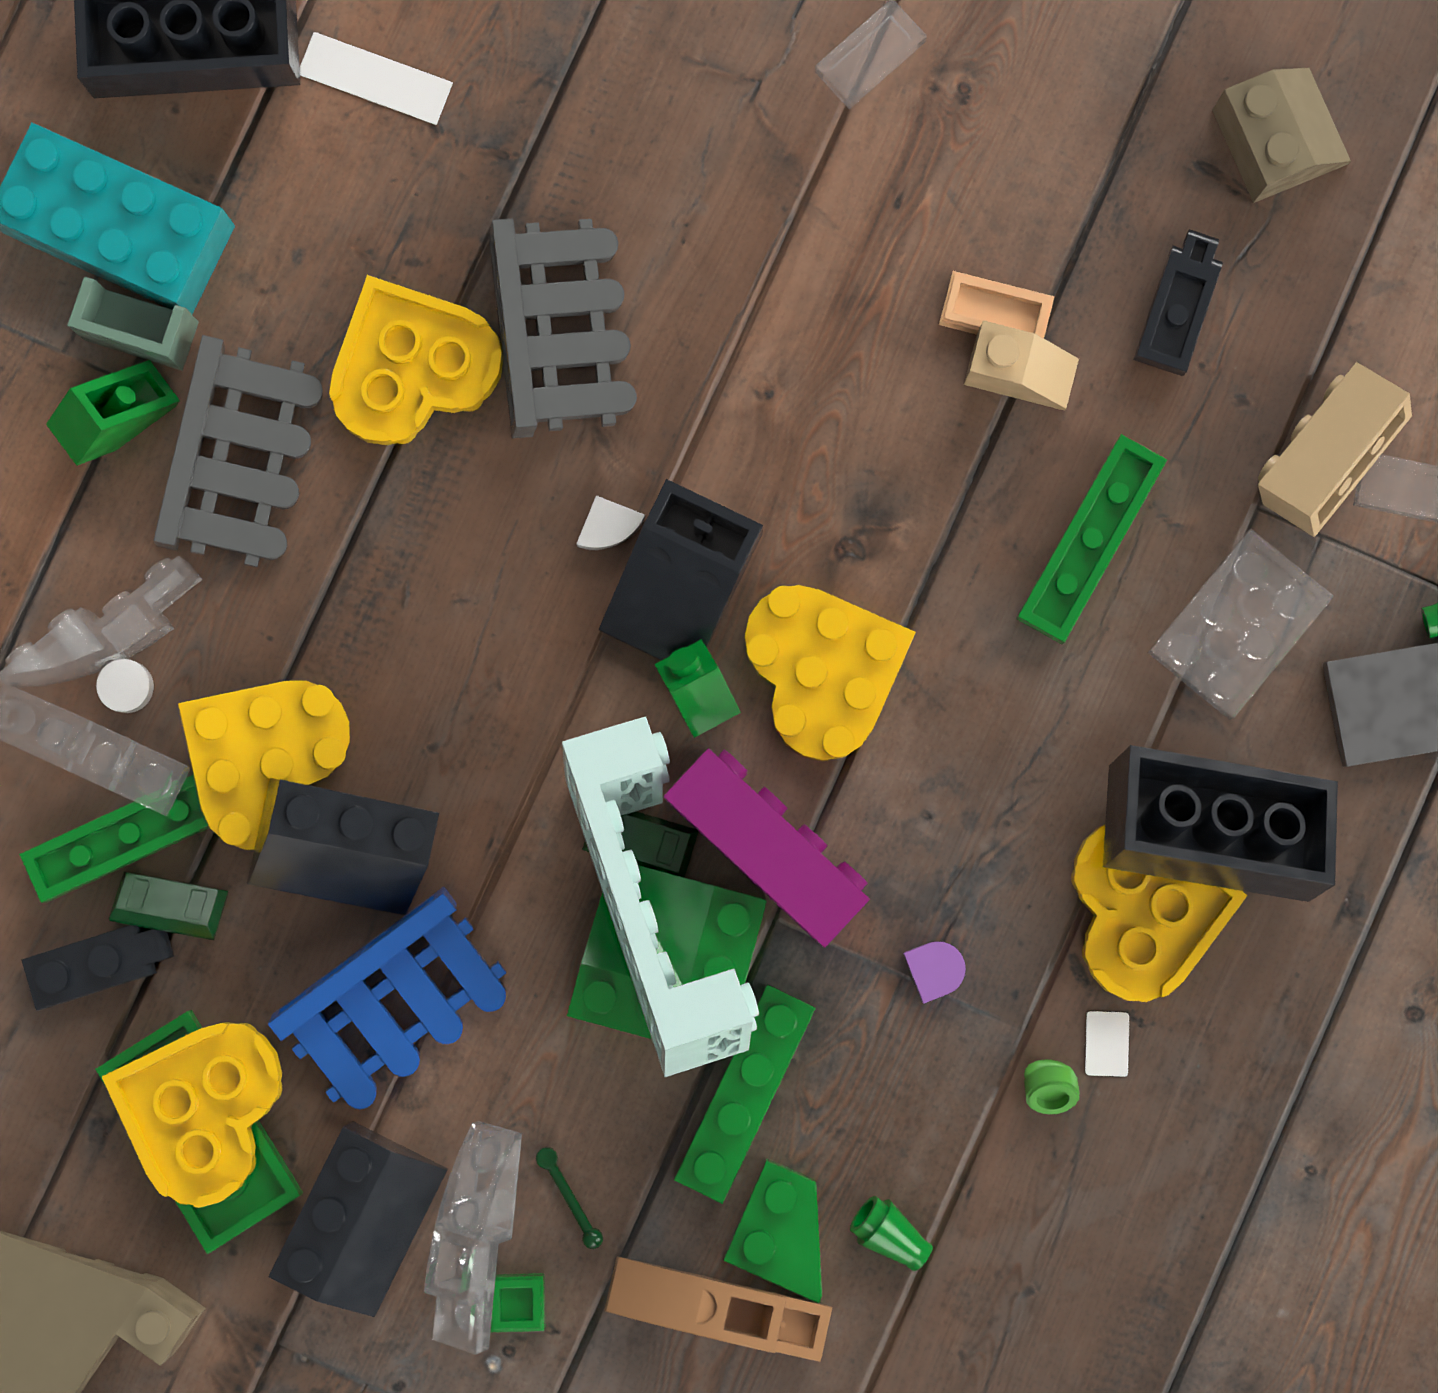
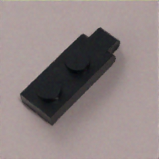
M1189 229L1182 248L1172 245L1133 360L1180 376L1185 375L1223 264L1222 261L1213 259L1219 243L1218 238Z
M128 925L21 959L35 1009L39 1011L157 973L154 963L172 958L174 953L167 932L155 929L145 931L144 927Z

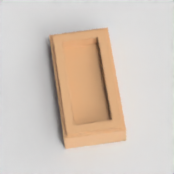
M953 271L939 325L977 335L984 320L1035 333L1044 338L1054 296Z

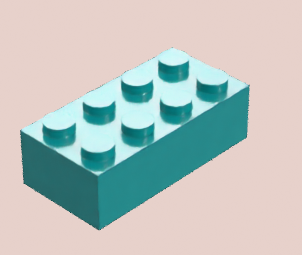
M32 122L0 185V231L166 308L173 310L175 305L185 307L192 315L235 228L234 223L223 208Z

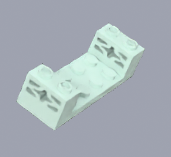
M645 716L562 741L565 781L664 1077L748 1051L751 1032L757 1030L754 1017L759 1015L757 1002L750 984L740 985L735 969H731L673 988V985L676 984V979L669 956L666 951L658 954L656 952L658 942L655 933L658 932V926L649 900L639 902L641 892L638 882L641 881V876L632 850L622 852L625 847L621 832L624 831L621 815L663 803V784L669 782L666 764L670 763V759L661 732L652 734Z

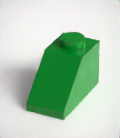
M148 360L70 388L46 425L75 465L78 466L118 450L174 409L180 400L152 362Z

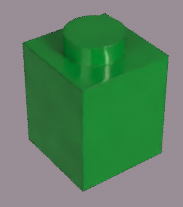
M702 639L688 647L676 650L669 657L654 664L694 738L741 713L718 665Z

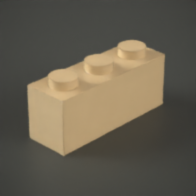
M1358 362L1353 365L1345 376L1338 375L1331 382L1325 392L1324 403L1313 416L1306 415L1301 419L1292 433L1290 445L1280 457L1277 455L1271 457L1262 468L1258 477V487L1263 505L1313 537L1318 534L1412 417L1410 393Z

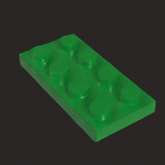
M187 1011L95 1070L103 1081L102 1076L203 1027L193 1011ZM259 1120L251 1126L256 1144V1166L253 1172L248 1175L242 1187L225 1200L200 1208L193 1207L194 1205L180 1204L175 1201L207 1254L303 1194L302 1189Z

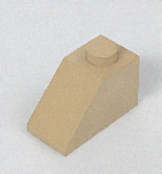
M983 320L976 335L964 385L1065 411L1079 359L1035 333Z

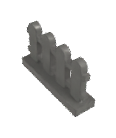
M513 218L492 220L488 237L512 439L533 437L537 428V422L548 421L549 431L562 430V420L601 417L602 427L615 426L616 416L629 413L637 400L636 391L631 384L625 381L611 382L609 366L624 361L631 348L630 340L625 333L619 330H605L603 314L617 311L625 295L624 289L619 282L613 279H599L597 263L608 262L615 256L618 249L617 236L607 228H593L592 219H580L578 221V230L540 232L539 222L526 223L525 233L515 234ZM583 264V281L546 283L544 267ZM530 268V285H521L519 269ZM589 315L590 332L552 335L550 318ZM536 319L537 336H527L525 320ZM595 366L597 383L558 386L556 369ZM542 370L543 387L533 388L531 371Z
M202 335L153 541L157 547L178 551L180 539L192 542L190 552L200 555L205 554L206 545L246 554L244 565L258 568L260 558L276 560L282 557L287 550L285 534L278 528L268 526L272 507L289 509L298 501L299 488L297 483L290 477L279 474L283 457L292 459L302 458L309 452L311 447V438L307 430L301 426L291 424L295 406L301 408L315 407L322 399L323 388L316 377L303 373L305 363L292 360L290 370L250 361L252 350L238 347L236 357L224 354V340ZM216 387L228 390L224 408L212 405ZM242 393L282 403L278 421L239 412ZM204 438L216 440L212 459L200 456ZM230 444L270 453L266 471L226 462ZM192 488L204 491L200 510L188 507ZM218 495L257 503L258 507L254 522L215 514Z

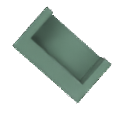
M84 277L67 326L85 341L183 371L199 321L185 307L175 305L173 310L106 290L96 280Z

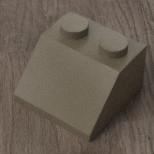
M1310 68L1273 69L1236 84L1223 91L1212 109L1253 203L1341 168L1351 162Z

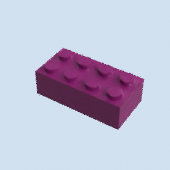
M708 748L663 796L664 799L820 946L826 948L870 900L862 892L868 884L867 881L845 861L835 867L822 854L828 845L807 825L803 824L798 830L790 825L782 817L788 808L766 787H763L756 793L745 783L743 779L748 771L730 753L724 749L717 756Z

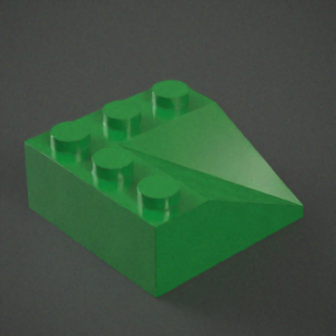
M638 865L641 881L638 882L641 892L639 902L649 900L658 926V932L655 933L658 942L656 952L658 954L666 951L669 956L676 979V984L673 985V988L731 969H735L740 985L745 984L767 900ZM602 891L567 1016L652 1039Z

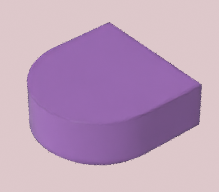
M939 941L929 942L903 953L922 1003H927L955 991L964 979L966 968L963 956L954 946Z

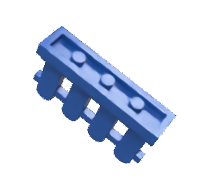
M445 887L431 895L272 1014L268 1025L280 1041L293 1033L299 1040L292 1047L297 1057L301 1059L309 1053L333 1084L325 1091L333 1103L343 1097L347 1104L355 1109L369 1107L374 1102L377 1093L376 1083L370 1075L385 1064L397 1076L405 1077L413 1074L417 1070L420 1061L419 1051L413 1043L427 1032L437 1042L442 1044H451L457 1041L463 1031V1022L456 1011L471 999L478 1008L486 1012L496 1011L503 1006L506 999V991L499 979L506 974V970L499 961L489 966L466 935L473 931L474 928L466 917L459 923H456L452 918L451 914L456 911L457 903ZM424 936L429 945L416 955H413L408 946ZM438 956L462 986L460 990L448 999L423 968ZM380 968L386 977L370 988L364 979ZM395 988L419 1018L416 1023L403 1031L380 1001V999ZM334 1001H337L343 1009L327 1020L321 1011ZM353 1021L376 1051L362 1063L359 1062L337 1033V1031Z

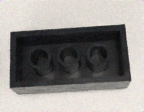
M74 0L77 78L94 99L300 85L296 0Z
M1130 745L1109 765L1103 867L1309 902L1335 886L1338 781Z

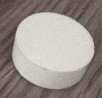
M118 659L108 663L101 670L96 688L98 696L105 706L121 713H133L148 704L153 694L154 683L150 672L143 665L129 659Z

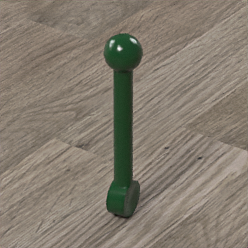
M551 1147L542 1148L536 1155L537 1164L539 1167L547 1169L583 1231V1244L589 1249L599 1248L603 1242V1234L599 1229L592 1227L557 1166V1152Z

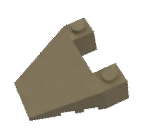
M0 1231V1393H81L119 1337L161 1366L177 1352L206 1308L162 1277L148 1273L140 1274L116 1267L114 1263L100 1259H88L67 1253L62 1248Z

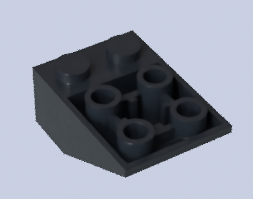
M666 479L641 529L598 630L661 661L669 657L676 650L688 647L701 639L708 648L762 537L763 525Z

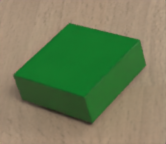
M544 1273L490 1275V1333L545 1330Z

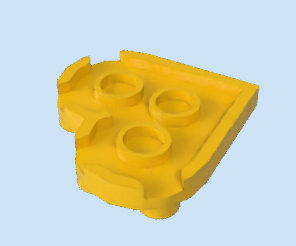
M367 275L332 372L329 394L333 401L335 414L351 434L367 443L381 445L409 443L425 427L434 410L451 413L460 411L471 412L477 410L482 405L483 401L492 394L501 378L503 366L501 343L485 318L468 308Z
M802 585L779 586L769 595L762 598L749 616L744 639L747 657L756 669L757 674L776 687L771 709L774 727L782 737L785 745L802 757L818 761L844 758L861 747L877 722L916 632L824 591Z
M282 681L178 703L200 808L209 828L221 840L244 850L255 849L270 778L305 785L317 782L328 777L335 768L343 763L350 743L349 720L341 702L334 697L331 690L326 686L316 685L309 681Z
M1105 825L1100 826L1083 840L1074 859V870L1071 875L1072 884L1077 890L1080 900L1094 915L1085 933L1082 957L1088 965L1092 977L1105 991L1123 1000L1148 1002L1159 997L1168 996L1184 982L1248 895L1240 890L1104 868Z
M224 1022L198 1029L102 1076L149 1180L164 1197L169 1196L180 1204L194 1205L193 1207L198 1208L225 1200L242 1187L248 1175L253 1172L256 1166V1144L251 1126L270 1111L272 1105L279 1099L282 1093V1070L278 1054L268 1039L259 1033L255 1027L247 1023Z

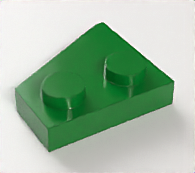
M766 1158L723 1261L819 1303L822 1298L816 1180Z

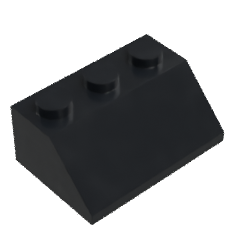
M270 778L247 884L406 915L429 864L439 813Z
M354 1121L345 1125L268 1277L317 1302L375 1317L448 1168Z

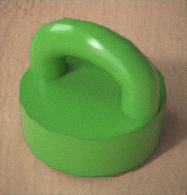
M1045 1059L1034 1061L1026 1067L1024 1072L1026 1103L1031 1109L1043 1114H1059L1068 1111L1076 1105L1079 1100L1078 1078L1070 1066L1060 1061Z

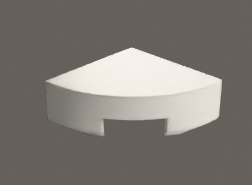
M596 496L577 541V547L588 550H602L616 546L635 535L646 517L642 513Z

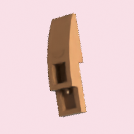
M617 1256L604 1311L771 1353L778 1352L821 1362L832 1307Z

